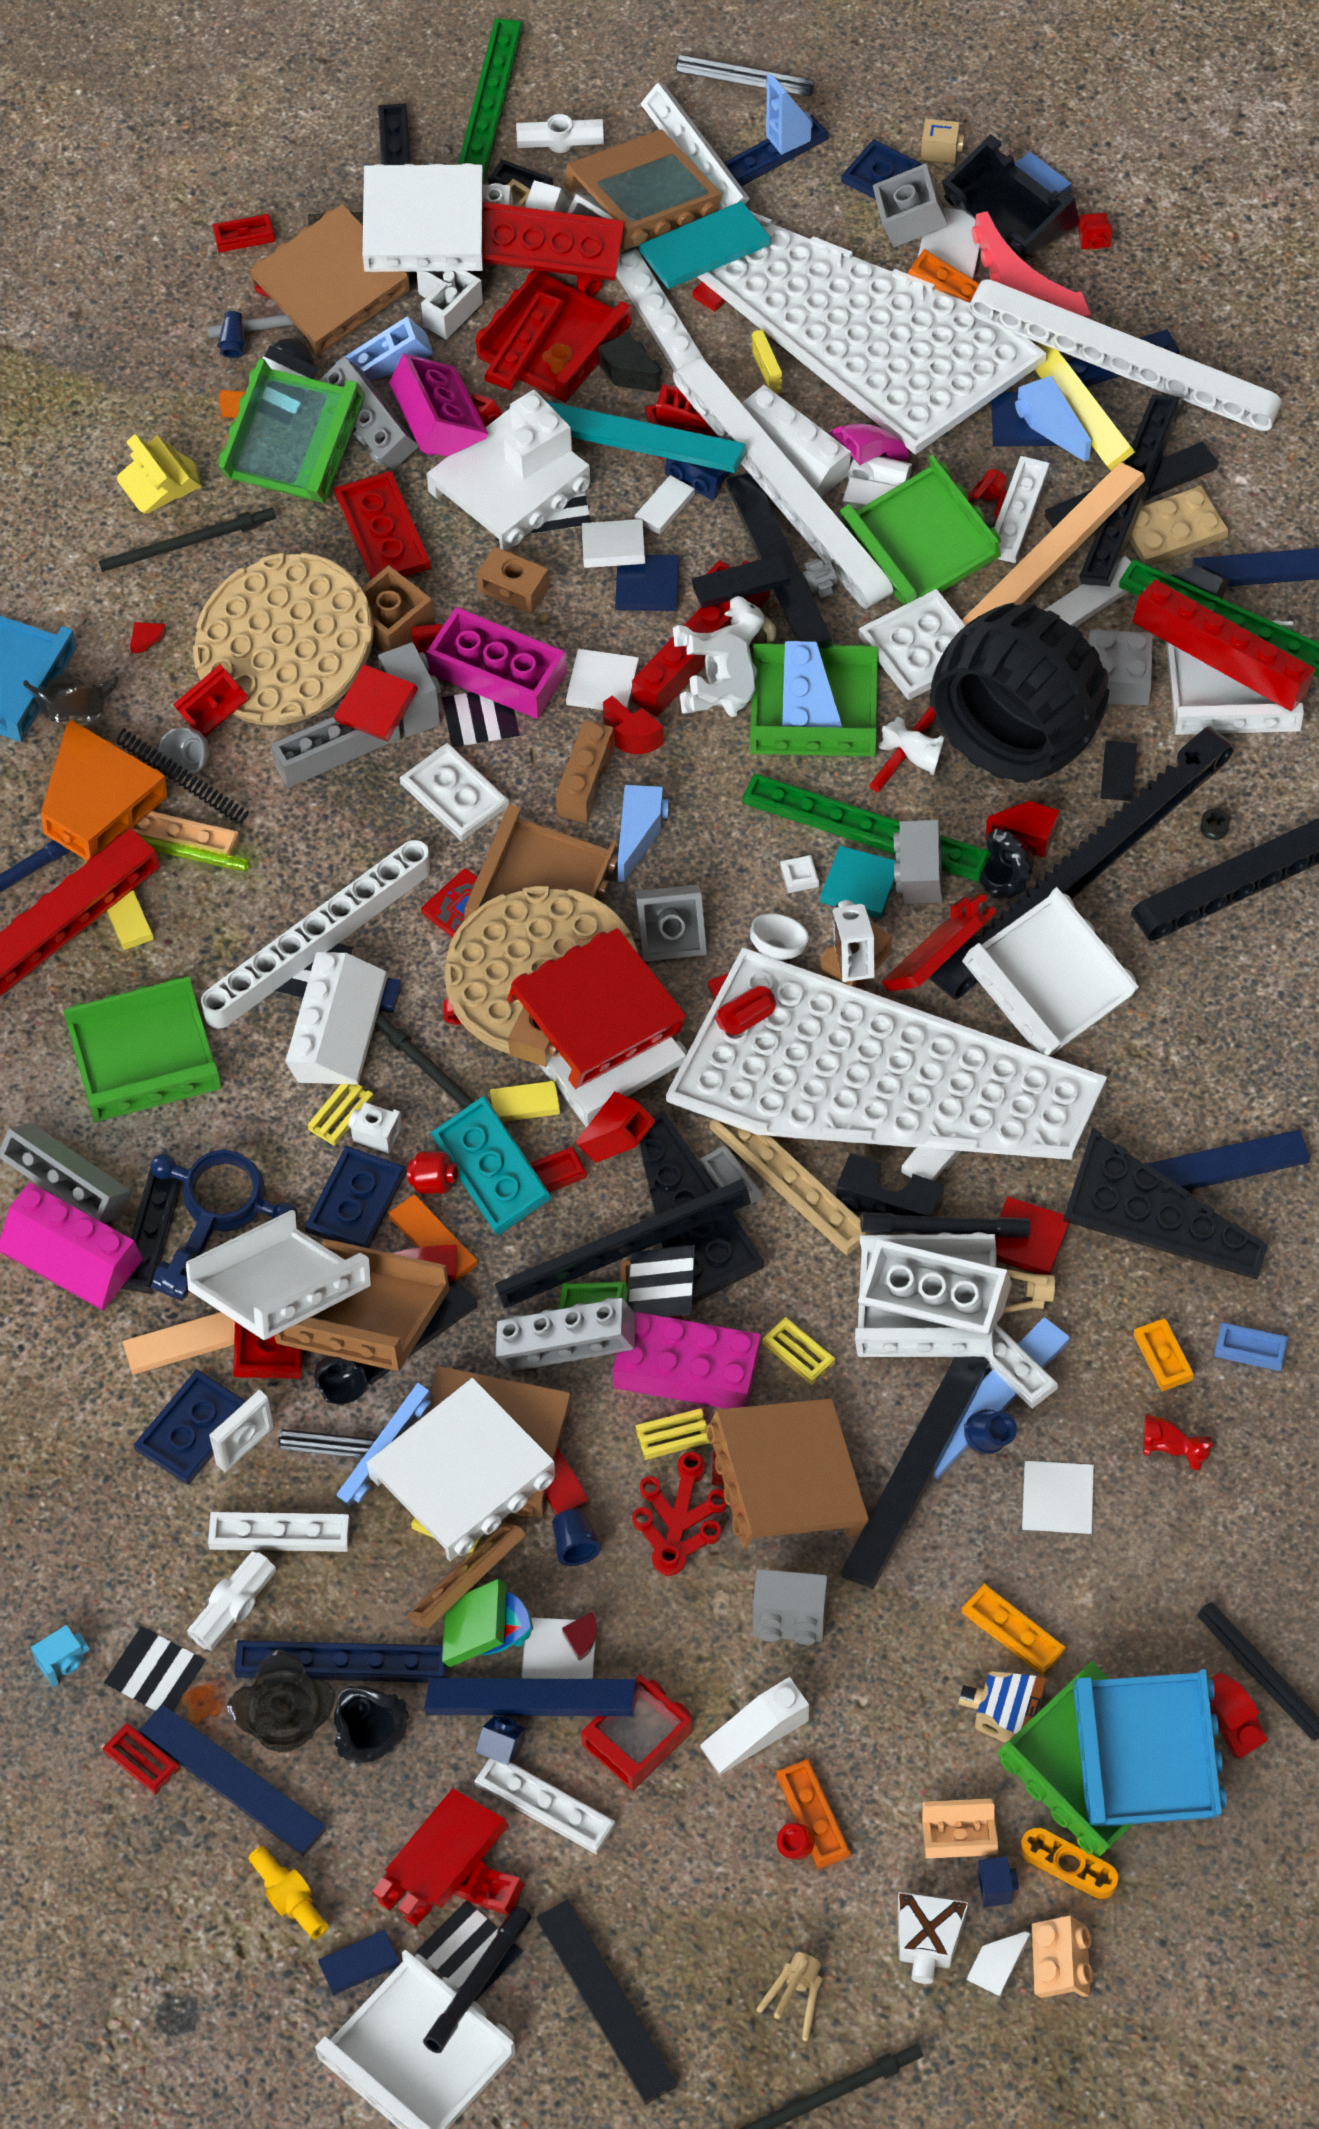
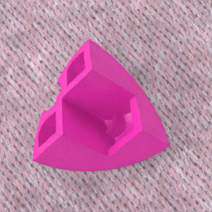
M848 424L835 428L828 433L851 451V460L854 458L859 466L879 455L899 461L909 459V451L905 444L891 432L875 425Z

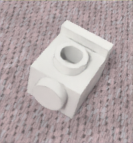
M364 1102L361 1110L354 1109L349 1119L348 1127L351 1128L353 1142L390 1154L402 1130L400 1111L394 1109L392 1112Z

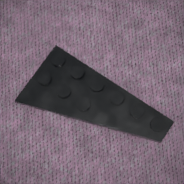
M664 1110L652 1116L656 1122L639 1142L655 1215L717 1190ZM732 1212L661 1242L662 1249L694 1245L692 1305L764 1268L763 1258Z
M1092 1127L1065 1211L1064 1222L1249 1278L1258 1279L1267 1244L1236 1223H1230L1215 1213V1209L1206 1203L1202 1204L1190 1196L1187 1190L1147 1163H1141L1128 1154L1125 1148L1119 1144H1113L1104 1138L1101 1132Z

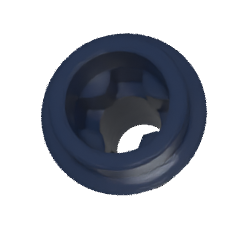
M236 311L224 313V322L217 344L220 354L224 357H241L247 348L242 314Z

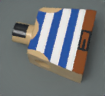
M992 1671L988 1673L984 1689L966 1684L963 1685L959 1705L978 1710L975 1728L978 1731L1006 1743L1039 1712L1047 1678Z

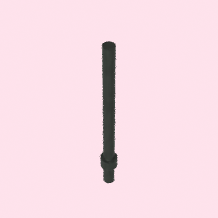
M273 507L252 514L245 512L237 515L236 519L99 560L101 572H105L239 530L243 533L253 530L255 525L275 520L276 515Z
M383 1014L377 1016L375 1026L389 1038L388 1042L397 1051H403L463 1109L475 1102L411 1042L412 1038L402 1028L397 1029Z
M918 2043L893 2055L889 2052L876 2058L875 2064L739 2129H774L878 2078L884 2077V2079L898 2074L899 2068L924 2057Z

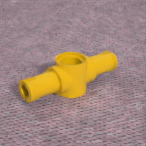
M265 1846L255 1849L249 1855L248 1860L264 1879L265 1895L275 1910L282 1917L287 1914L291 1919L295 1918L312 1940L323 1936L329 1926L312 1905V1891L303 1877L295 1869L289 1871L286 1867H281Z

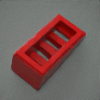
M662 384L656 403V420L712 430L697 411L696 414L691 412L694 407L677 387Z

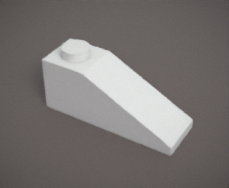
M788 1677L755 1698L700 1745V1748L717 1773L721 1775L808 1722L809 1704L792 1679Z

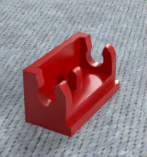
M219 664L173 705L192 728L198 730L206 737L245 704L250 697L232 675Z

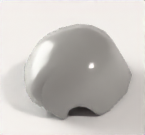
M187 727L169 730L162 736L158 747V753L162 752L160 761L163 756L167 755L163 766H165L169 759H172L171 765L166 770L169 771L171 766L177 762V767L172 773H175L177 768L182 766L179 774H182L187 769L186 775L191 772L196 774L198 771H201L207 765L210 754L208 740L198 730Z

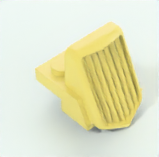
M134 434L127 441V444L133 450L130 456L134 461L119 473L117 481L142 513L149 514L177 498L180 499L202 487L197 463L174 450L171 444L160 436L156 435L151 441L146 442Z

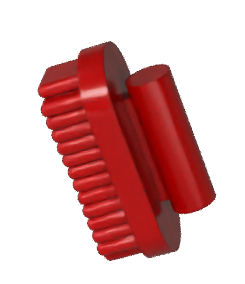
M754 986L724 1004L719 1010H716L717 1015L714 1018L719 1028L725 1033L738 1035L769 1017L774 1012L776 1007L775 996L765 986Z

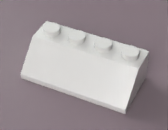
M763 385L742 402L745 409L820 497L824 496L848 476L851 451L767 386Z
M316 952L285 1061L298 1083L359 1084L388 978V973L385 970L348 953Z
M877 1239L858 1298V1304L989 1336L1003 1315L1012 1282L1008 1271Z

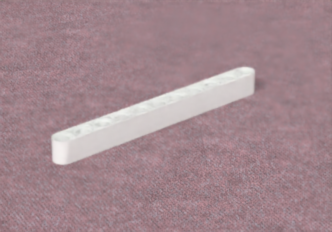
M992 280L980 282L969 304L971 314L983 321L1171 396L1181 397V400L1256 430H1270L1282 405L1281 398L1272 391Z
M698 357L673 372V379L676 386L717 436L721 439L746 444L747 453L741 462L743 467L824 563L829 562L833 566L838 580L864 609H868L893 593V587L887 575L703 358Z

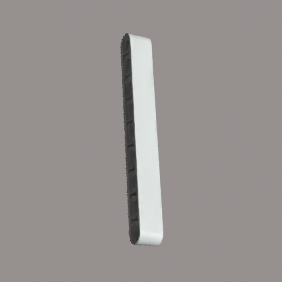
M418 840L404 843L206 990L202 995L201 1003L207 1025L216 1029L227 1027L314 962L316 952L329 951L423 881L431 870L429 851L426 844ZM268 969L272 970L270 972H263L264 970ZM241 988H248L243 991H238ZM219 1006L222 1007V1008L216 1009V1010L213 1009V1008L219 1007Z

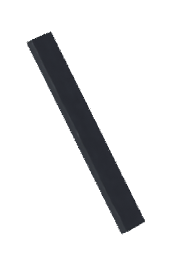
M1152 394L1131 446L1135 453L1125 461L1126 465L1142 472L1145 481L1099 526L1079 576L1081 584L1111 586L1182 407L1181 397Z
M749 473L726 479V487L759 559L781 555L790 577V585L773 590L796 641L817 642L818 649L832 646L831 635L763 489Z
M740 1179L497 1282L495 1287L504 1308L510 1307L631 1255V1252L642 1251L751 1204L744 1180Z
M976 1356L954 1357L868 1522L841 1570L842 1578L874 1589L983 1379L990 1369L989 1361Z

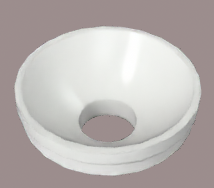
M780 914L760 915L753 920L750 929V939L759 953L783 962L802 954L809 939L808 932L799 922Z

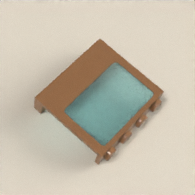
M662 129L568 163L564 186L570 193L585 187L614 220L624 221L625 226L621 245L623 251L639 246L644 242L717 212L722 193Z

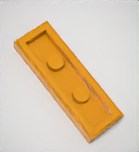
M985 1583L962 1607V1613L1043 1677L1066 1652V1647Z

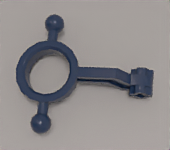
M225 1149L209 1152L197 1159L189 1169L176 1165V1161L169 1154L161 1153L156 1155L150 1165L152 1174L158 1179L165 1180L173 1177L184 1182L182 1191L185 1208L197 1223L187 1244L176 1251L171 1263L162 1261L161 1265L157 1267L151 1289L183 1301L190 1292L188 1290L186 1262L203 1254L214 1230L226 1232L240 1229L252 1222L259 1212L274 1219L290 1210H294L297 1221V1209L289 1202H282L276 1205L264 1200L266 1190L263 1175L253 1162L239 1152ZM221 1164L239 1167L248 1174L253 1183L251 1197L246 1204L235 1212L226 1214L208 1211L200 1205L194 1193L197 1180L203 1172Z

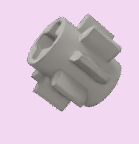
M818 559L805 563L806 571L802 575L811 594L814 593L815 598H823L832 594L831 586L837 584V576L833 566L829 562L823 564V561H818Z

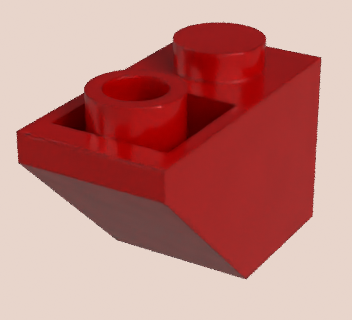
M1027 801L988 816L985 838L989 832L995 829H1002L1003 832L1009 830L1012 834L1023 838L1030 845L1033 855L1046 857L1058 828L1059 810Z
M614 1091L576 1140L575 1144L593 1162L598 1163L636 1147L656 1120L639 1102Z

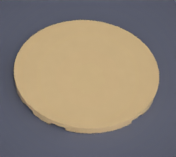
M303 552L301 554L285 555V553L269 555L260 558L259 562L245 569L243 567L238 569L222 582L210 596L196 624L197 633L195 645L193 646V659L200 681L221 664L250 697L245 704L232 714L234 717L259 725H285L299 722L319 714L336 703L350 689L363 664L366 665L372 647L374 632L371 608L366 595L357 581L337 563L319 555Z
M549 886L522 888L523 891L506 896L501 894L487 901L465 919L450 942L444 976L450 1005L460 1022L471 1034L488 1046L510 1054L508 1038L523 1008L518 999L512 1003L507 1001L513 980L523 973L529 975L537 971L544 962L550 959L555 961L563 957L569 949L576 945L582 947L588 944L600 932L608 933L618 928L638 953L631 937V932L626 924L611 908L598 899L573 889L565 891L549 889Z

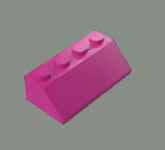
M403 353L389 384L420 450L428 455L438 454L448 457L485 440L488 432L456 367Z
M30 1182L9 1207L0 1238V1253L102 1311L105 1310L143 1260L134 1240Z

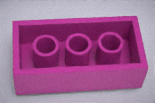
M455 607L426 651L429 665L428 673L430 675H435L439 679L536 719L540 717L567 674L565 651Z
M635 1312V1349L616 1354L613 1367L614 1388L726 1409L749 1407L761 1353V1334Z

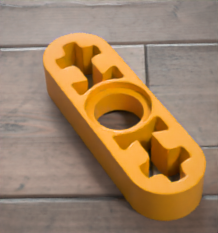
M1042 1828L1029 1829L1023 1835L1021 1854L1030 1864L1094 1898L1107 1899L1115 1893L1118 1885V1873L1111 1864L1092 1854L1086 1853L1083 1849ZM1038 1840H1042L1044 1842L1043 1849H1039L1037 1853L1032 1852L1029 1842L1035 1844ZM1056 1847L1058 1850L1055 1852L1053 1862L1051 1863L1048 1861L1049 1855L1053 1853V1848ZM1065 1855H1072L1078 1859L1080 1866L1077 1870L1068 1872L1060 1867L1059 1860ZM1086 1864L1090 1865L1089 1874L1086 1873L1085 1880H1083L1081 1877L1084 1874ZM1102 1874L1107 1875L1108 1884L1104 1883L1101 1887H1097L1095 1885V1877L1099 1878Z

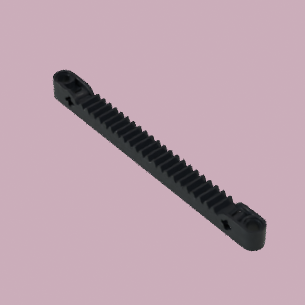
M1210 726L1200 731L1178 752L1177 767L1167 765L1165 774L1159 772L1156 781H1149L1148 789L1143 787L1140 789L1139 797L1133 795L1131 804H1123L1122 812L1116 810L1114 812V819L1107 818L1105 827L1100 825L1097 827L1096 835L1090 833L1088 835V842L1081 841L1079 850L1073 848L1070 857H1062V865L1054 864L1053 873L1046 871L1044 881L1037 879L1035 888H1027V896L1020 894L1018 896V904L1010 903L1009 912L1002 910L1000 919H992L991 927L985 925L982 937L975 935L966 941L929 977L930 980L952 999L957 1000L979 982L962 962L971 948L978 943L982 945L1048 898L1056 887L1062 894L1068 895L1072 900L1223 767L1232 756L1235 745Z

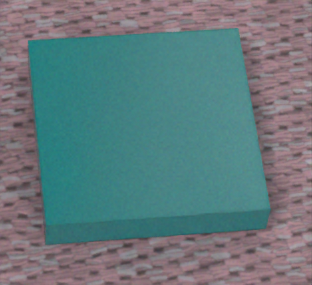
M839 846L822 890L820 903L836 907L839 902L849 900L854 905H865L868 916L881 919L895 883L894 863H896V860Z

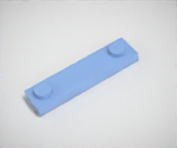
M419 1383L416 1384L336 1494L340 1500L352 1507L355 1501L361 1503L371 1489V1486L368 1485L371 1478L369 1477L367 1462L404 1433L416 1417L421 1419L426 1415L432 1405V1402L429 1401L432 1394L428 1389Z

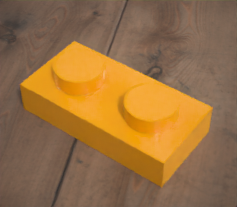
M1166 1318L1134 1329L1133 1336L1161 1392L1193 1381L1194 1374Z

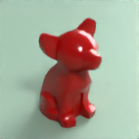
M1145 1413L1144 1456H1149L1154 1451H1163L1172 1456L1185 1455L1189 1461L1190 1468L1200 1470L1202 1462L1207 1460L1211 1453V1447H1213L1211 1437H1188L1171 1421Z

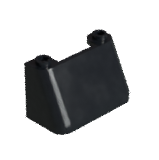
M990 134L942 181L946 193L944 198L952 207H960L975 220L976 214L988 211L1004 241L1018 256L1027 257L1068 234L1080 223L1075 198L1066 191H1063L1061 194L1056 190L1052 193L1018 168L1011 155L1006 156L998 149L1002 145L1001 141Z

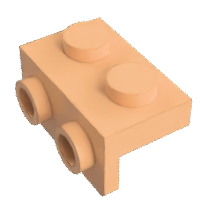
M970 1799L923 1802L922 1833L925 1858L998 1855L994 1800Z
M1072 1916L1032 1923L1034 1992L1040 1998L1075 1992L1082 1997L1091 1995L1090 1983L1093 1981V1971L1089 1964L1088 1950L1091 1946V1935L1087 1926Z

